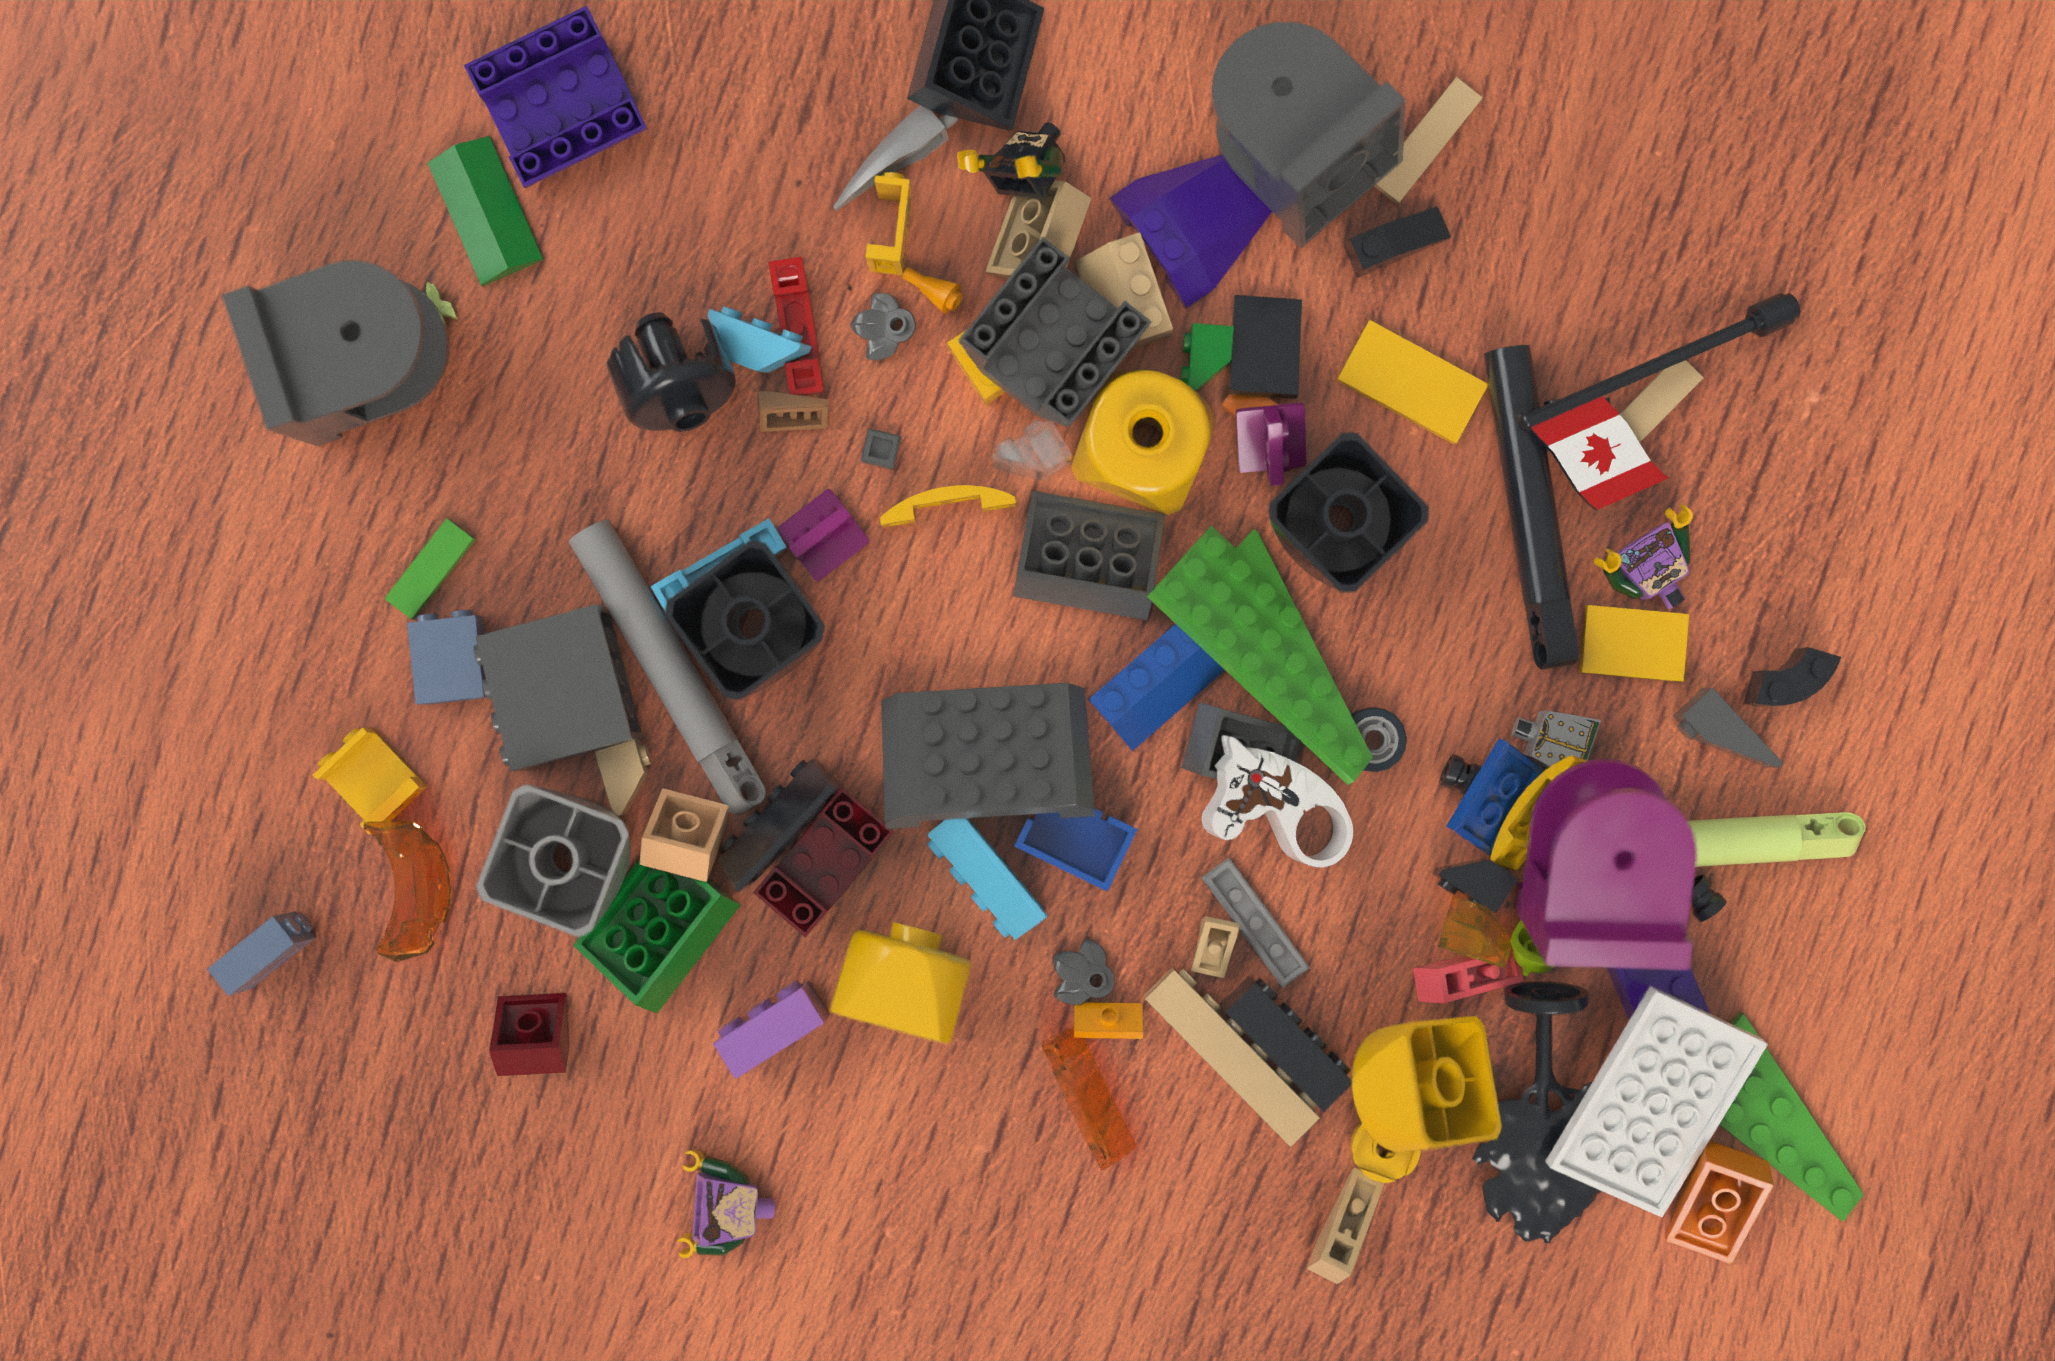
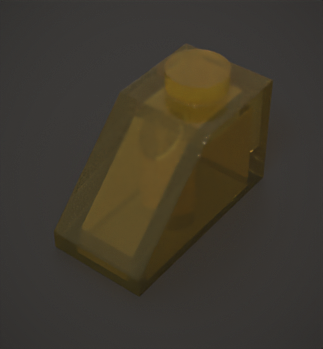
M1453 896L1438 947L1505 968L1512 948L1510 935L1487 906Z

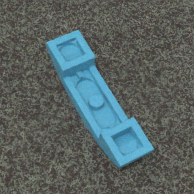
M768 518L742 533L733 542L686 569L678 570L650 586L664 611L667 600L748 541L766 543L775 555L785 550L787 547L771 520Z

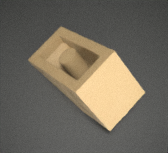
M631 740L595 751L612 812L618 817L628 813L649 774L648 765L652 764L649 749L646 744L641 745L640 740Z

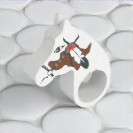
M1222 735L1225 755L1215 765L1218 770V785L1212 799L1203 811V828L1213 836L1224 840H1231L1241 833L1246 820L1256 819L1265 813L1281 849L1291 859L1313 867H1327L1341 860L1351 846L1353 825L1343 801L1333 788L1306 767L1286 757L1261 749L1244 747L1234 737ZM1315 805L1323 806L1330 814L1333 822L1331 840L1325 849L1318 854L1306 856L1302 853L1296 841L1297 824L1304 814L1303 810L1308 811L1315 807Z

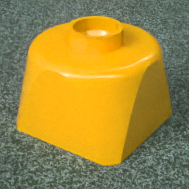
M1152 370L1117 371L1112 373L1099 389L1085 424L1071 469L1077 481L1166 515L1176 513L1182 509L1211 439L1216 417L1211 406L1192 387L1177 378ZM1138 424L1152 425L1160 432L1162 439L1154 447H1142L1133 439V427Z
M896 922L892 923L889 936L866 930H857L853 933L830 1012L950 1044L970 972L971 962L965 957L939 950L943 935Z
M1477 1016L1409 1022L1376 1029L1359 1046L1352 1070L1353 1099L1365 1129L1382 1147L1394 1152L1441 1148L1498 1138L1502 1126L1484 1024Z

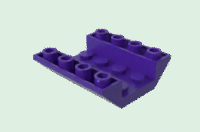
M587 6L464 65L479 97L486 104L510 153L508 157L524 188L647 129L639 108Z

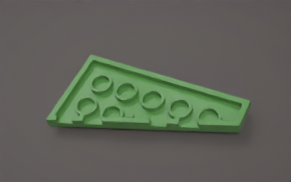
M1739 1012L1730 1023L1758 1036L1742 1012ZM1765 1048L1719 1125L1761 1159L1769 1161L1770 1166L1836 1218L1844 1221L1864 1194L1768 1049Z

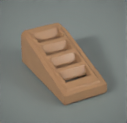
M758 391L760 432L828 428V399L772 391ZM811 411H817V416H812Z

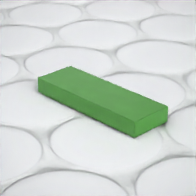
M446 518L384 599L407 617L415 620L476 539L453 521Z

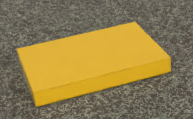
M1585 605L1579 673L1684 682L1689 614Z

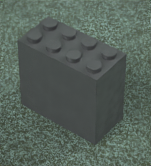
M595 604L475 637L477 645L473 647L474 656L479 666L483 665L486 679L482 680L483 690L487 699H492L495 712L491 713V720L495 731L501 733L503 746H500V755L504 765H509L510 771H526L593 753L631 740L644 739L613 621L607 607Z

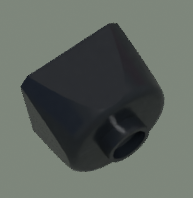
M1342 433L1269 503V519L1284 550L1304 571L1340 592H1356L1428 522L1429 506L1358 433ZM1339 505L1344 506L1350 511L1353 523L1348 532H1342L1332 525L1329 519L1330 507Z
M752 540L667 600L665 609L666 618L722 695L733 700H741L775 683L794 670L820 644L825 624L813 603L787 568L766 543ZM757 609L764 613L765 625L758 636L749 639L742 634L739 622L745 612Z

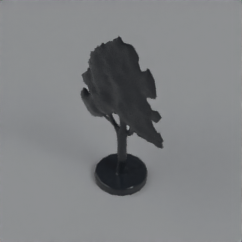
M1522 982L1509 985L1504 989V1002L1507 1007L1516 1011L1536 1014V1075L1533 1085L1526 1089L1522 1094L1521 1100H1514L1512 1098L1497 1101L1502 1126L1497 1139L1489 1140L1488 1143H1480L1472 1157L1478 1165L1490 1161L1491 1165L1499 1170L1498 1176L1484 1181L1482 1186L1486 1211L1496 1219V1222H1499L1501 1217L1510 1211L1515 1220V1233L1526 1242L1541 1238L1544 1239L1545 1243H1550L1552 1238L1557 1236L1561 1229L1568 1226L1575 1217H1580L1584 1209L1588 1208L1595 1200L1596 1195L1602 1192L1599 1189L1551 1169L1545 1162L1592 1084L1590 1082L1584 1085L1581 1090L1564 1087L1556 1081L1553 1073L1552 1015L1582 1011L1588 1006L1589 993L1586 989L1561 982ZM1548 1091H1553L1561 1098L1563 1106L1560 1110L1553 1112L1549 1109ZM1532 1095H1535V1103L1530 1105L1529 1100Z

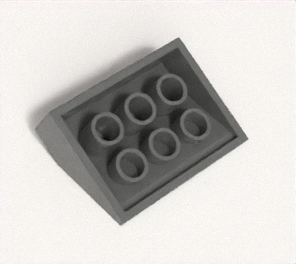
M1032 491L1013 596L1147 620L1152 603L1147 595L1155 586L1165 514Z

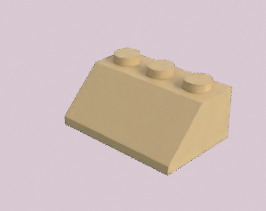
M1054 181L1044 199L1012 196L985 272L1008 280L1042 237L1070 258L1092 198L1065 181Z
M1140 232L1109 242L1074 261L1079 278L1115 307L1119 308L1126 301L1152 321L1131 350L1171 336L1173 327Z

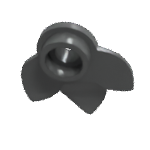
M875 293L871 296L872 309L858 313L850 324L852 330L857 335L869 340L866 358L874 361L886 359L894 355L899 343L911 339L916 331L915 317L911 312L900 308L896 298L887 293ZM901 319L903 326L900 330L895 331L894 323Z
M1085 939L1079 953L1064 951L1053 956L1052 960L1055 971L1064 980L1054 992V997L1059 1001L1071 1005H1080L1090 997L1104 998L1113 991L1115 986L1114 973L1106 966V953L1096 942ZM1100 974L1103 977V983L1099 987H1094L1092 978Z

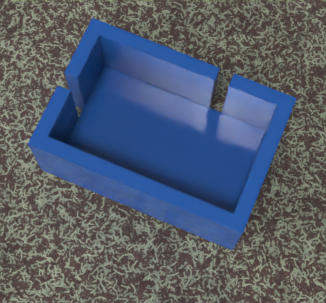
M1094 808V816L1060 818L1059 812L1036 814L1034 820L1027 817L1014 846L1108 892L1138 829L1110 815L1107 816L1106 820L1101 819L1103 812Z

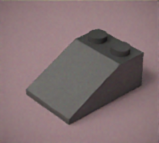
M1199 702L1181 768L1202 776L1217 779L1218 770L1215 765L1225 755L1222 735L1234 737L1244 747L1273 752L1296 762L1301 741L1284 725Z

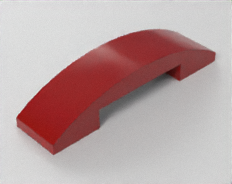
M795 257L769 261L771 283L781 334L783 329L803 336L801 342L812 346L810 353L792 362L784 363L789 394L804 396L823 393L824 388L818 344L803 258Z

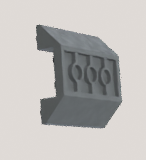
M1042 237L961 336L959 343L984 376L1038 417L1070 427L1152 321L1126 301L1119 308L1115 307L1065 268L1070 258Z

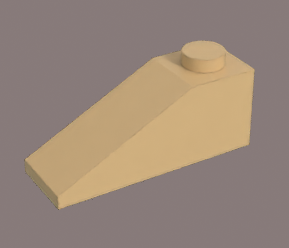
M1356 1168L1351 1170L1317 1239L1306 1269L1336 1284L1352 1274L1385 1183L1368 1178Z

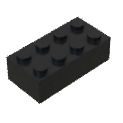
M1248 976L1220 1003V1006L1300 1089L1325 1112L1352 1085V1080L1347 1076L1351 1069L1333 1051L1326 1055L1322 1050L1327 1045L1309 1027L1304 1031L1298 1027L1302 1020L1284 1002L1280 1006L1274 1002L1278 995L1261 978L1254 982Z

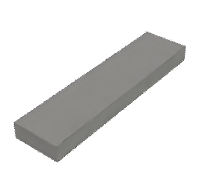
M1226 858L1201 877L1233 922L1240 924L1239 930L1282 988L1310 968L1230 858Z

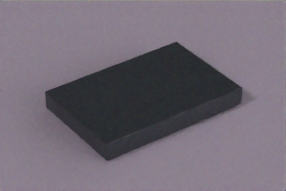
M1234 295L1232 319L1234 330L1230 361L1229 394L1297 399L1302 299Z

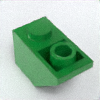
M1193 323L1190 333L1184 332L1183 353H1189L1188 366H1182L1181 381L1198 392L1229 365L1232 357L1234 326Z

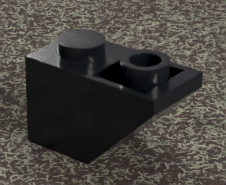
M1484 858L1438 867L1432 873L1440 878L1438 882L1440 887L1453 895L1460 891L1469 897L1466 903L1482 914L1485 913L1486 909L1497 913L1518 880L1517 877Z

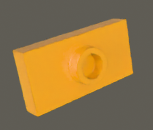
M1084 1002L1080 1005H1074V1038L1143 1039V1004Z

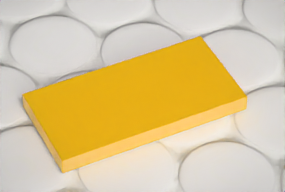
M1371 320L1367 322L1336 379L1337 382L1454 445L1457 444L1488 387V383Z

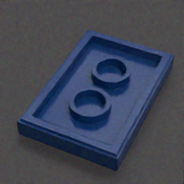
M1499 738L1446 827L1485 854L1491 856L1497 835L1509 811L1525 789L1545 770L1510 743Z

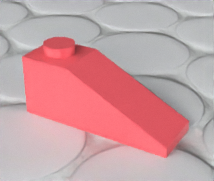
M1513 948L1437 961L1413 968L1419 1002L1448 1003L1524 982L1522 968L1514 960Z

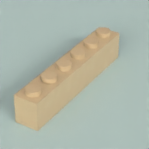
M1171 967L1143 995L1145 1000L1291 1147L1320 1118L1314 1111L1317 1105L1303 1091L1298 1095L1289 1086L1293 1080L1280 1067L1274 1071L1265 1062L1269 1056L1255 1042L1250 1046L1241 1037L1245 1032L1232 1018L1226 1022L1217 1013L1221 1006L1208 993L1202 997L1193 988L1197 982L1184 969L1178 973Z

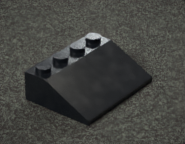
M934 0L907 99L939 114L1008 131L1012 130L1045 8L1030 0Z
M803 759L791 771L792 781L785 788L780 784L766 798L770 804L762 813L756 809L744 821L743 825L746 827V830L738 838L733 834L719 848L723 854L717 860L732 886L738 892L752 886L825 808L841 787L844 788L817 760L811 759L807 763Z

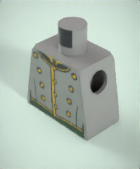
M1545 710L1538 712L1535 722L1518 717L1513 725L1511 735L1528 741L1524 755L1548 769L1553 764L1571 755L1587 761L1601 721Z

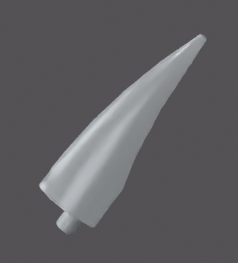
M919 105L868 156L849 181L833 208L837 212L875 185V175L884 176L886 172L896 173L926 158L949 140L946 130L955 124L958 118L943 115L938 119L931 110Z

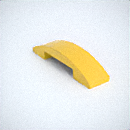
M956 485L941 487L916 494L898 503L880 517V523L883 528L916 523L914 509L981 499L982 510L986 512L1016 507L1015 496L1004 491L983 486Z
M1573 755L1564 758L1546 769L1525 789L1509 811L1500 828L1490 858L1492 862L1514 870L1520 868L1526 860L1532 812L1539 796L1556 776L1572 766L1587 762L1586 760Z

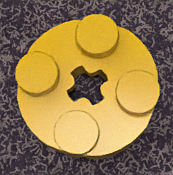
M1362 1121L1356 1126L1351 1137L1350 1149L1353 1161L1365 1176L1377 1182L1390 1183L1402 1178L1404 1175L1407 1176L1415 1169L1421 1150L1386 1152L1385 1156H1380V1149L1376 1147L1378 1143L1367 1132Z

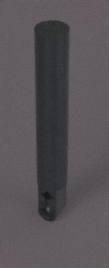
M1530 345L1499 348L1484 353V360L1535 664L1541 670L1574 665L1578 660L1579 650L1547 448L1531 431H1523L1517 423L1519 413L1523 412L1526 414L1540 408Z

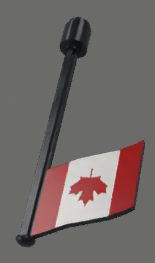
M1779 293L1749 306L1745 319L1529 413H1519L1517 417L1518 426L1525 432L1531 431L1554 456L1578 495L1594 510H1599L1669 479L1649 459L1628 423L1603 396L1749 332L1755 333L1759 337H1765L1794 323L1795 319L1800 317L1799 303L1790 293L1785 295Z

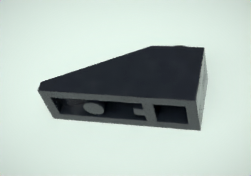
M1437 206L1380 225L1352 237L1344 249L1357 278L1448 240L1451 236Z

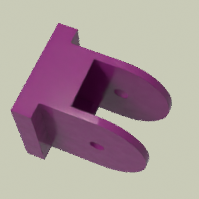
M1612 759L1591 760L1572 766L1556 776L1543 790L1532 812L1523 882H1517L1514 905L1545 964L1555 966L1689 970L1693 943L1686 935L1697 858L1696 842L1692 829L1680 811L1667 801L1664 792L1655 780L1645 771L1630 763Z

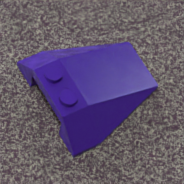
M1222 155L1138 178L1109 198L1127 226L1133 225L1136 231L1140 232L1143 241L1168 275V285L1185 309L1216 288L1272 213L1268 206L1232 171Z

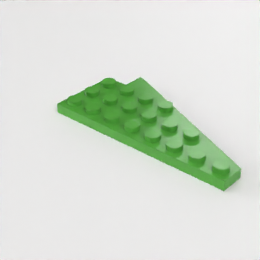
M1210 526L1147 597L1347 785L1353 783L1373 757L1259 533L1253 529L1235 548L1214 527Z

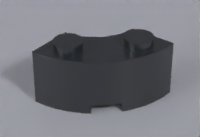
M1810 647L1794 649L1789 660L1779 669L1752 672L1743 704L1759 707L1783 706L1805 700L1826 685L1835 673L1841 657Z

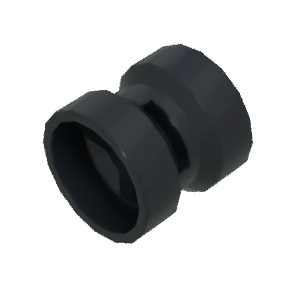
M1452 754L1444 766L1439 784L1449 789L1455 787L1460 790L1462 795H1465L1482 766L1475 763L1469 765L1464 762L1462 757Z
M1705 874L1694 878L1690 901L1693 908L1692 914L1699 922H1703L1717 914L1727 903L1721 893L1714 892L1711 889V881Z

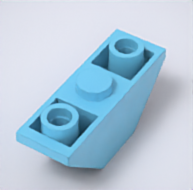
M723 306L722 311L709 309L707 316L718 331L729 361L755 371L770 373L784 366V363L792 362L810 353L812 346L802 343L803 336L785 329H783L782 334L771 331L773 324L754 317L752 323L741 319L742 312Z

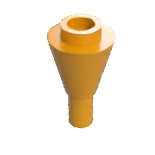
M907 267L902 275V279L918 287L943 314L950 310L955 311L962 300L961 285L958 283L924 276L910 267Z

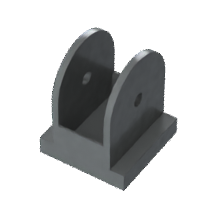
M1295 22L1266 24L1250 30L1235 40L1219 60L1213 76L1212 98L1217 116L1218 144L1222 156L1232 171L1282 221L1283 231L1300 248L1305 246L1403 162L1406 99L1387 81L1380 86L1348 53L1324 32Z
M363 261L335 262L258 290L251 286H245L222 295L266 430L299 441L321 446L343 438L342 432L412 408L423 401L435 389L447 366L449 335L446 323L438 307L421 290L401 281L391 272L375 264Z

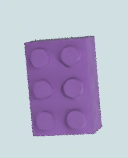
M798 980L794 981L776 994L779 999L771 1003L769 998L764 1000L747 1013L750 1018L742 1021L739 1016L718 1031L720 1037L713 1045L735 1079L824 1024L830 1014L809 980L802 985Z

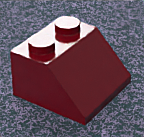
M567 994L498 996L489 1048L497 1076L566 1073L570 1045Z

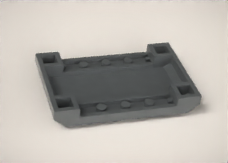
M1071 683L907 692L894 694L881 701L886 829L921 827L920 821L1057 812H1059L1060 818L1094 816L1085 688Z

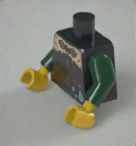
M1045 122L1038 133L1025 131L1014 133L995 154L977 156V151L973 149L959 151L957 153L958 167L962 170L966 169L970 173L984 172L998 194L1044 199L1056 177L1061 175L1065 162V155L1056 143L1061 136V132L1054 124Z

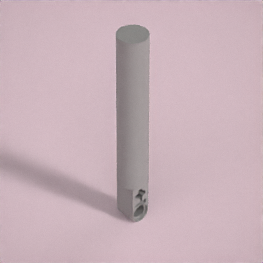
M606 519L577 533L568 543L692 754L702 766L723 804L729 805L728 811L735 815L745 814L764 800L766 794L764 784L609 519ZM741 791L746 794L748 800L742 796Z

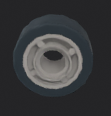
M1373 707L1353 713L1351 716L1364 741L1366 734L1371 730L1376 731L1381 738L1380 744L1376 749L1371 750L1368 748L1373 759L1363 771L1380 772L1390 769L1399 762L1406 749L1407 736L1404 725L1397 716L1386 709Z

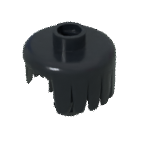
M660 312L648 314L636 323L635 336L639 339L638 346L642 356L630 335H626L620 340L619 351L617 347L613 348L607 360V368L629 422L644 430L664 431L672 429L676 432H685L706 423L710 415L729 400L736 386V377L718 331L709 320L701 319L708 340L704 347L706 358L702 352H698L695 354V362L687 357L676 328L672 327L673 321L667 315Z

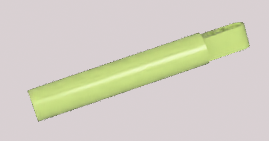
M1850 812L1687 821L1696 842V867L1849 857L1856 852L1866 829L1863 819Z

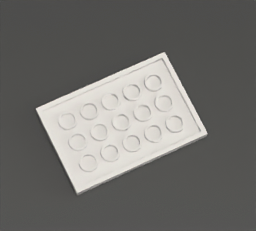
M1650 986L1545 1162L1553 1170L1663 1217L1768 1043L1752 1033Z

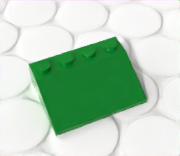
M639 859L623 880L618 894L592 931L580 936L573 946L635 1006L658 1013L741 904L709 877L707 882L640 865Z

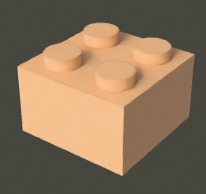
M662 788L642 836L640 865L707 882L726 832L729 805Z

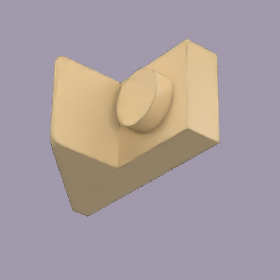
M1207 916L1201 918L1199 939L1192 959L1191 971L1224 978L1240 924Z

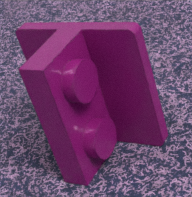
M1303 403L1236 410L1239 472L1266 471L1270 486L1284 485V472L1289 471L1290 468L1306 466L1305 406Z
M831 489L825 490L777 527L778 533L787 543L789 549L817 582L870 542Z

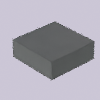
M868 428L861 463L894 470L902 437Z

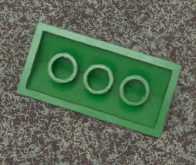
M490 136L455 144L428 162L482 287L544 260Z

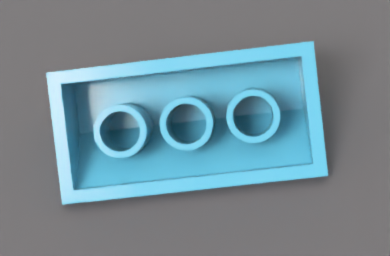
M969 818L945 819L927 834L931 839L927 845L939 859L945 856L953 865L949 869L950 873L961 885L965 882L969 884L975 892L971 895V898L983 912L989 908L997 918L992 923L1005 938L1011 935L1016 940L1047 917L1046 910Z

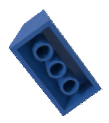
M1174 624L1089 698L1088 701L1133 751L1224 672L1225 669L1177 624Z

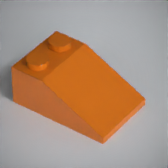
M1709 1140L1684 1181L1665 1236L1666 1241L1732 1264L1774 1186L1770 1162Z

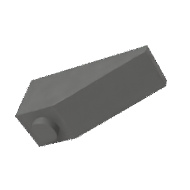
M1702 688L1673 715L1679 722L1677 728L1689 740L1695 739L1698 742L1765 767L1778 768L1783 764L1713 688Z

